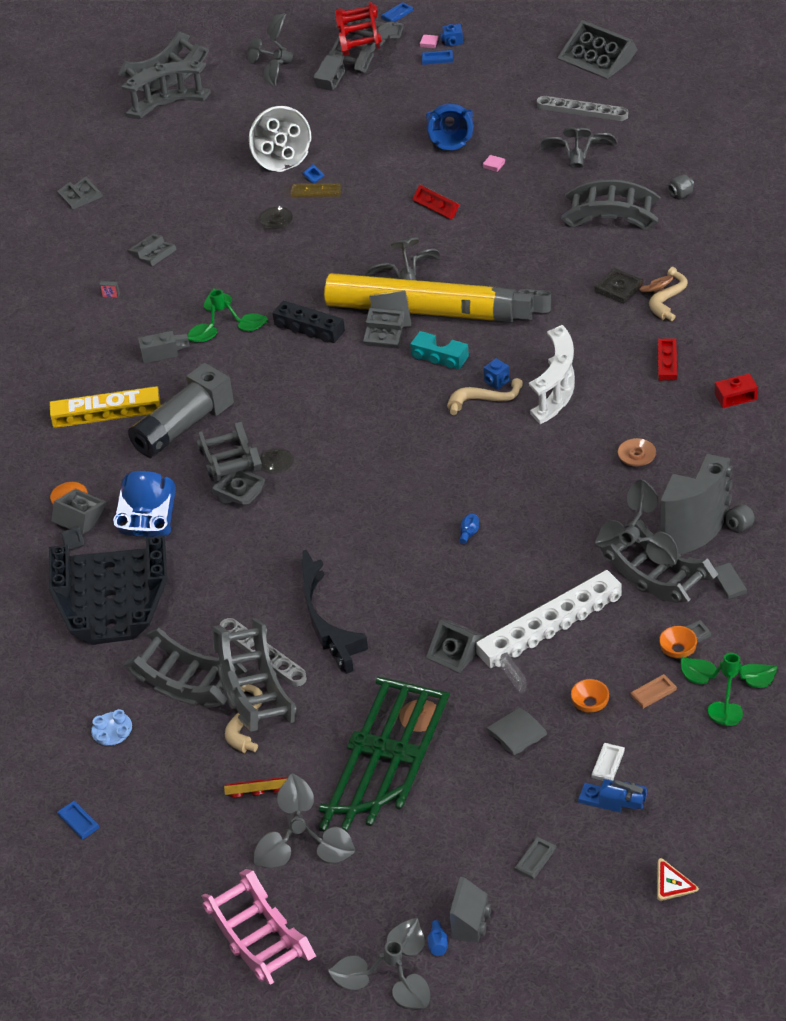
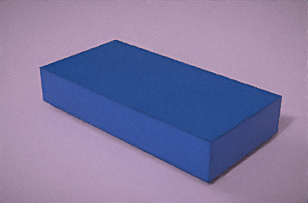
M402 2L382 14L381 19L387 22H396L411 13L413 7Z
M452 50L422 53V65L453 62Z
M75 801L57 812L58 816L82 840L99 829V825Z

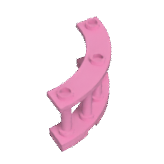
M245 869L239 873L242 878L240 883L213 899L211 895L203 894L204 902L202 905L208 915L212 914L219 928L229 941L232 953L235 956L240 955L260 982L265 981L271 985L274 981L270 973L296 957H302L309 961L316 955L307 937L294 928L289 930L285 926L287 924L286 919L276 907L271 909L265 900L268 898V895L254 871ZM243 891H249L255 901L253 905L226 921L218 907ZM256 913H263L268 920L267 925L240 940L232 928ZM271 932H278L281 936L280 941L256 956L246 948ZM284 948H291V950L267 965L263 962Z

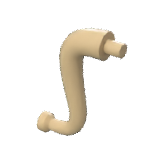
M671 267L668 270L667 276L672 275L679 280V283L655 293L649 301V307L660 319L664 320L667 318L673 321L675 315L670 312L671 308L664 305L663 302L682 292L688 282L684 275L677 272L676 268Z
M518 378L513 379L511 383L513 389L510 392H496L473 387L461 388L450 396L447 407L452 415H456L457 411L462 409V404L465 400L509 401L517 397L523 382Z
M250 684L241 686L243 692H249L254 696L263 695L262 691L256 686ZM262 703L255 704L253 707L258 710ZM238 712L226 726L225 739L232 748L242 753H245L247 750L256 752L258 744L251 742L249 736L239 733L244 725L238 719V715H240Z

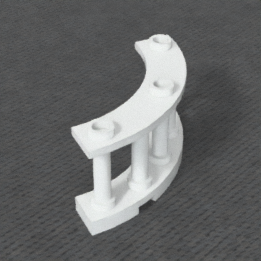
M563 325L547 331V335L555 347V356L548 359L550 367L541 376L529 382V386L539 397V405L531 409L530 414L539 424L557 415L558 411L566 406L574 390L575 376L572 367L574 347L571 336ZM553 388L552 393L546 399V392Z

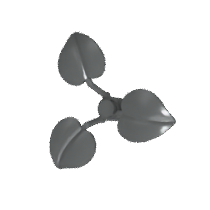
M284 13L273 16L267 30L270 40L281 49H277L275 53L260 49L262 45L261 39L254 38L249 44L247 59L252 64L258 60L259 52L274 56L275 59L265 66L263 72V79L272 86H277L276 80L279 63L289 64L293 58L292 52L286 51L287 48L276 41L287 15Z
M569 127L564 129L563 134L565 137H575V148L572 149V152L568 142L560 137L542 139L539 150L552 146H566L570 166L583 167V159L586 158L590 143H607L617 146V141L609 133H596L590 136L591 130L588 128L576 129ZM590 136L584 152H582V149L578 148V137Z
M419 238L398 240L391 243L390 247L392 250L402 248L405 268L401 269V273L394 264L382 263L370 267L365 276H370L379 271L394 269L399 279L416 280V261L426 258L440 259V253L437 249H427L418 252L417 255L411 257V261H413L411 269L408 266L405 247L418 244Z
M643 479L637 480L632 484L627 494L628 506L633 510H639L635 519L626 529L619 521H607L601 527L595 544L602 547L611 543L617 545L621 542V544L626 546L623 549L625 550L634 542L650 541L646 546V552L652 561L658 564L675 565L678 561V548L674 539L669 534L657 532L653 539L651 537L640 538V531L635 527L643 511L647 513L652 512L658 505V495L654 488Z
M290 773L277 795L279 807L286 813H292L287 818L289 828L286 830L284 839H282L278 832L273 831L265 834L259 840L254 851V864L268 868L285 865L291 856V848L285 842L288 841L290 833L300 834L303 831H307L314 839L320 842L316 851L318 856L326 862L337 863L354 854L356 849L352 839L343 828H328L324 831L322 838H320L306 826L300 811H308L312 808L314 795L310 786L301 777Z
M418 918L405 921L389 932L384 953L379 955V958L369 970H367L368 965L366 961L361 957L347 956L329 969V975L332 980L347 990L362 989L369 983L368 975L372 974L381 961L384 960L388 965H397L401 981L395 983L392 989V996L395 1002L407 1009L427 1008L430 1002V989L427 982L418 974H410L405 979L401 962L402 953L405 956H414L424 948L425 938Z

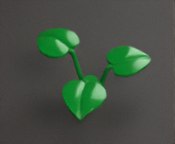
M213 288L204 303L205 310L211 311L210 325L199 324L194 326L188 333V339L193 342H204L212 339L218 332L217 328L213 327L214 311L223 310L225 307L229 309L236 321L239 322L238 328L242 331L248 332L258 329L266 323L268 317L252 313L244 315L242 319L238 318L230 306L232 297L223 293L220 289Z
M726 653L717 669L709 661L682 657L681 670L685 678L690 682L706 684L709 678L715 679L721 669L724 676L728 678L725 703L714 702L708 707V716L716 723L726 726L738 724L743 717V710L740 705L729 704L732 678L739 673L740 678L745 679L749 686L764 688L772 683L777 671V666L747 664L742 666L740 656L735 653Z

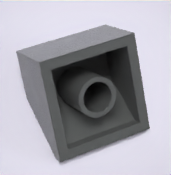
M74 489L54 501L51 521L69 529L79 526L81 534H84L97 523L107 502Z
M440 620L426 658L461 673L477 654L476 642L483 639L484 635L451 620Z
M460 877L450 910L452 939L479 943L480 936H484L486 933L487 923L484 921L485 917H490L492 905L488 904V894L465 877Z

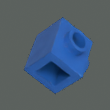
M461 24L442 26L443 32L440 33L441 42H444L445 46L463 44Z
M497 358L483 367L484 382L498 390L510 381L509 365Z

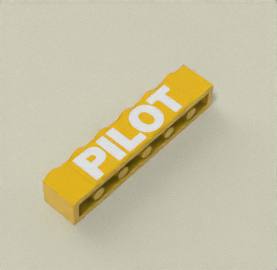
M158 386L51 401L50 416L53 428L148 415L161 406Z

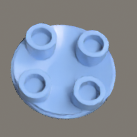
M120 709L102 716H96L93 719L92 737L97 743L102 745L118 744L129 736L132 730V722L124 711Z

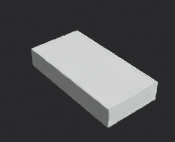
M604 743L592 772V778L604 781V778L614 780L625 748Z

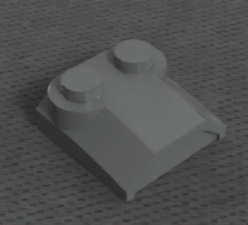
M243 470L225 475L212 488V492L214 495H217L221 503L250 504L261 492L265 479Z

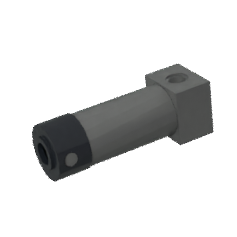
M206 363L200 365L186 376L188 386L129 428L128 435L133 446L143 455L152 458L209 412L215 416L219 415L234 403L230 377Z

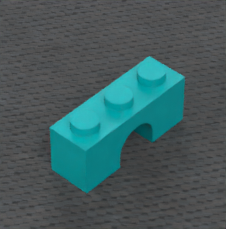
M419 331L410 344L411 356L416 359L430 361L433 364L445 365L448 368L460 370L469 357L468 344L451 340L448 345L438 347L436 335Z

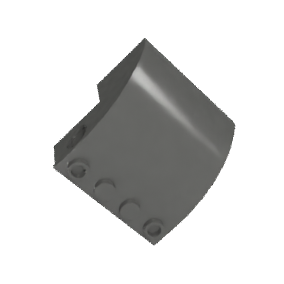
M706 454L696 479L672 474L661 498V532L669 534L674 539L678 553H687L706 545L721 530L725 522L726 513L731 509L729 505L732 494H729L732 487V480H729L732 475L733 466H730V458Z

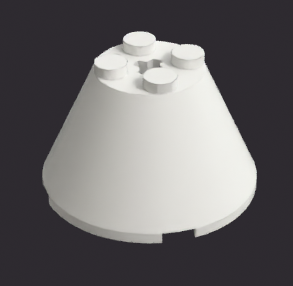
M275 106L263 111L253 122L249 133V147L254 159L264 168L277 172L287 170L283 169L285 165L292 166L290 168L299 165L306 157L309 143L311 142V130L307 120L300 112L287 106Z

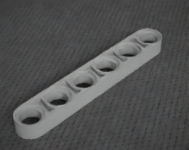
M541 96L537 99V107L542 110L624 121L628 118V109L624 107Z
M232 618L224 619L220 623V626L223 628L227 626L234 627L232 630H227L229 633L247 630L246 627ZM253 637L232 641L247 653L255 652V650L251 649L254 646ZM267 643L269 655L275 656L270 661L276 674L292 686L298 687L303 685L307 680L305 670ZM281 665L288 666L285 670L278 669ZM295 675L302 676L300 680L292 679Z

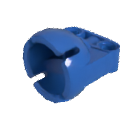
M446 103L439 105L432 112L426 113L428 137L433 144L435 143L442 150L453 151L460 149L466 145V142L473 135L472 110H466L459 104ZM447 117H452L454 121L452 123H447L445 119Z
M133 471L129 475L126 474L121 483L117 513L113 519L114 525L121 534L145 537L167 536L170 534V523L176 494L175 482L171 478L164 477L162 479L161 489V475L158 473ZM128 521L126 525L120 526L122 522ZM160 524H165L163 528L157 529Z

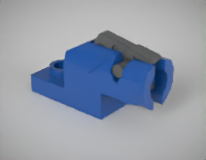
M604 778L602 786L584 783L578 801L581 804L615 812H621L622 807L643 809V802L646 801L647 787Z

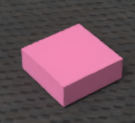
M423 35L420 47L435 48L439 37Z
M490 155L483 163V168L498 172L504 165L505 159Z

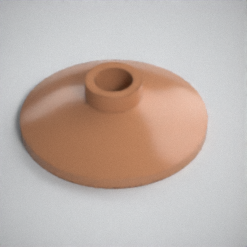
M669 275L651 281L650 285L642 286L640 292L654 291V293H657L672 281L673 276Z
M635 438L627 440L619 446L618 456L627 465L643 466L653 461L656 456V449L651 442Z
M417 700L407 703L400 711L399 719L405 728ZM426 700L413 731H426L436 704Z

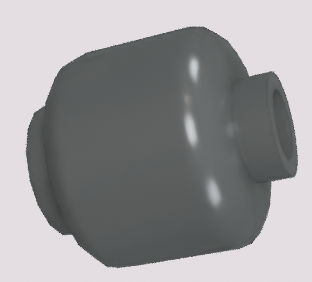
M681 174L670 180L668 190L673 197L681 199L693 192L694 181L686 174Z
M739 504L726 513L725 521L732 531L738 533L752 526L755 518L750 507Z

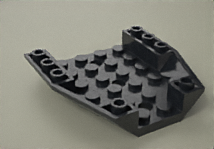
M165 536L146 537V548L72 556H70L68 545L49 547V591L70 634L92 645L134 640L150 626L167 582ZM108 567H114L112 570H106ZM109 595H115L113 598H106ZM109 624H116L114 627H107Z

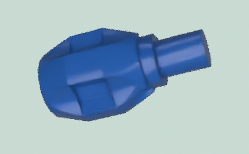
M470 513L463 518L461 522V537L459 539L461 544H466L468 538L478 531L479 517Z
M434 920L432 921V929L427 936L428 947L433 955L441 956L445 954L448 948L447 934L441 928L440 921Z

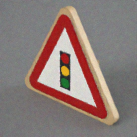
M660 858L657 861V899L659 901L692 894L699 890L694 883L664 859Z

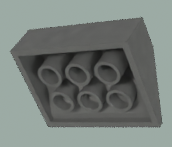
M582 20L558 56V59L609 79L631 61L638 49L632 39Z

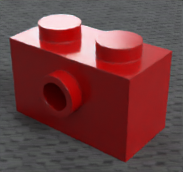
M749 373L715 382V396L722 408H727L758 400V386Z

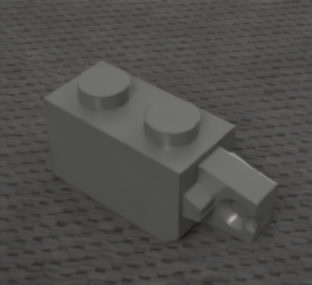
M335 50L331 56L326 55L318 71L314 74L316 87L332 91L337 87L345 73L343 66L345 56H343L342 51Z
M173 331L138 338L143 363L177 357V350L190 346L187 334L174 335Z

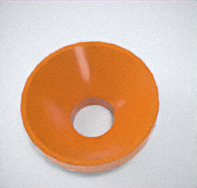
M669 627L660 635L661 650L670 657H687L696 649V634L687 627ZM682 645L684 650L675 652L672 647Z
M582 680L575 684L571 690L572 703L577 709L584 712L599 711L608 703L609 690L604 683L598 680ZM592 698L596 700V704L587 706L584 701Z

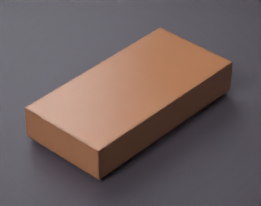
M663 674L632 691L631 697L644 709L676 691L677 687Z

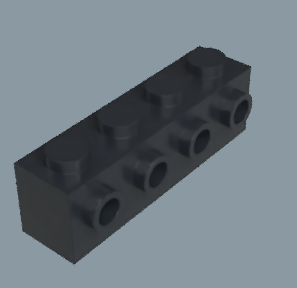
M284 300L272 313L274 325L277 327L286 328L295 333L306 334L308 337L319 338L324 342L335 343L345 331L343 318Z

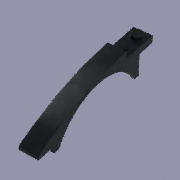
M303 550L304 592L312 626L323 650L329 648L331 655H336L335 659L339 669L343 668L346 674L353 672L351 655L368 649L367 637L365 633L339 629L326 622L317 614L311 602L317 584L325 575L323 570L319 571L323 567V562L321 559L313 562L308 551Z

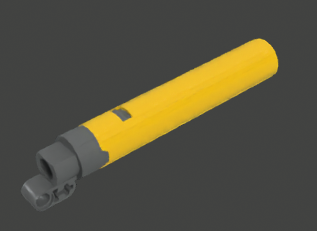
M330 273L327 276L324 287V300L326 305L330 307L369 310L371 308L369 295L406 290L410 314L513 322L514 319L531 320L533 312L547 313L551 311V292L544 290L522 289L517 293L516 289L334 273Z

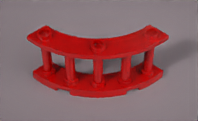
M370 1L369 6L347 11L342 8L335 10L343 56L350 55L349 50L351 47L375 42L377 49L380 48L379 43H382L380 33L377 34L375 19L378 18L376 4L373 5L372 1ZM371 18L370 22L347 26L349 22ZM373 28L374 36L354 41L347 40L346 35L349 32Z

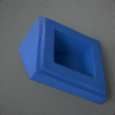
M314 164L302 173L313 184L325 176Z

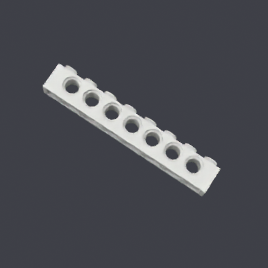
M605 570L476 642V653L490 669L495 666L500 667L512 656L514 658L520 656L523 650L529 647H536L539 641L545 638H552L557 631L561 629L566 630L575 621L584 620L593 611H600L604 605L616 602L622 596V585L608 570Z

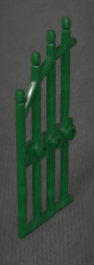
M379 676L376 678V684L381 685L361 732L354 731L349 739L347 749L352 750L343 773L329 804H320L319 812H324L319 825L320 831H325L328 828L334 813L346 814L341 828L348 831L356 813L370 810L366 819V825L372 826L375 822V817H377L381 806L397 798L395 808L401 809L404 806L450 696L449 692ZM389 687L399 689L400 692L380 737L369 734ZM408 692L420 694L400 741L388 739ZM427 697L438 698L439 701L420 746L409 744L408 742ZM360 753L372 755L350 806L338 805ZM380 757L391 759L375 800L361 803ZM399 763L412 764L404 784L387 793Z

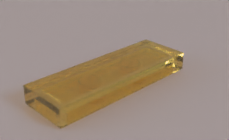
M341 183L292 184L291 198L340 197L342 185Z

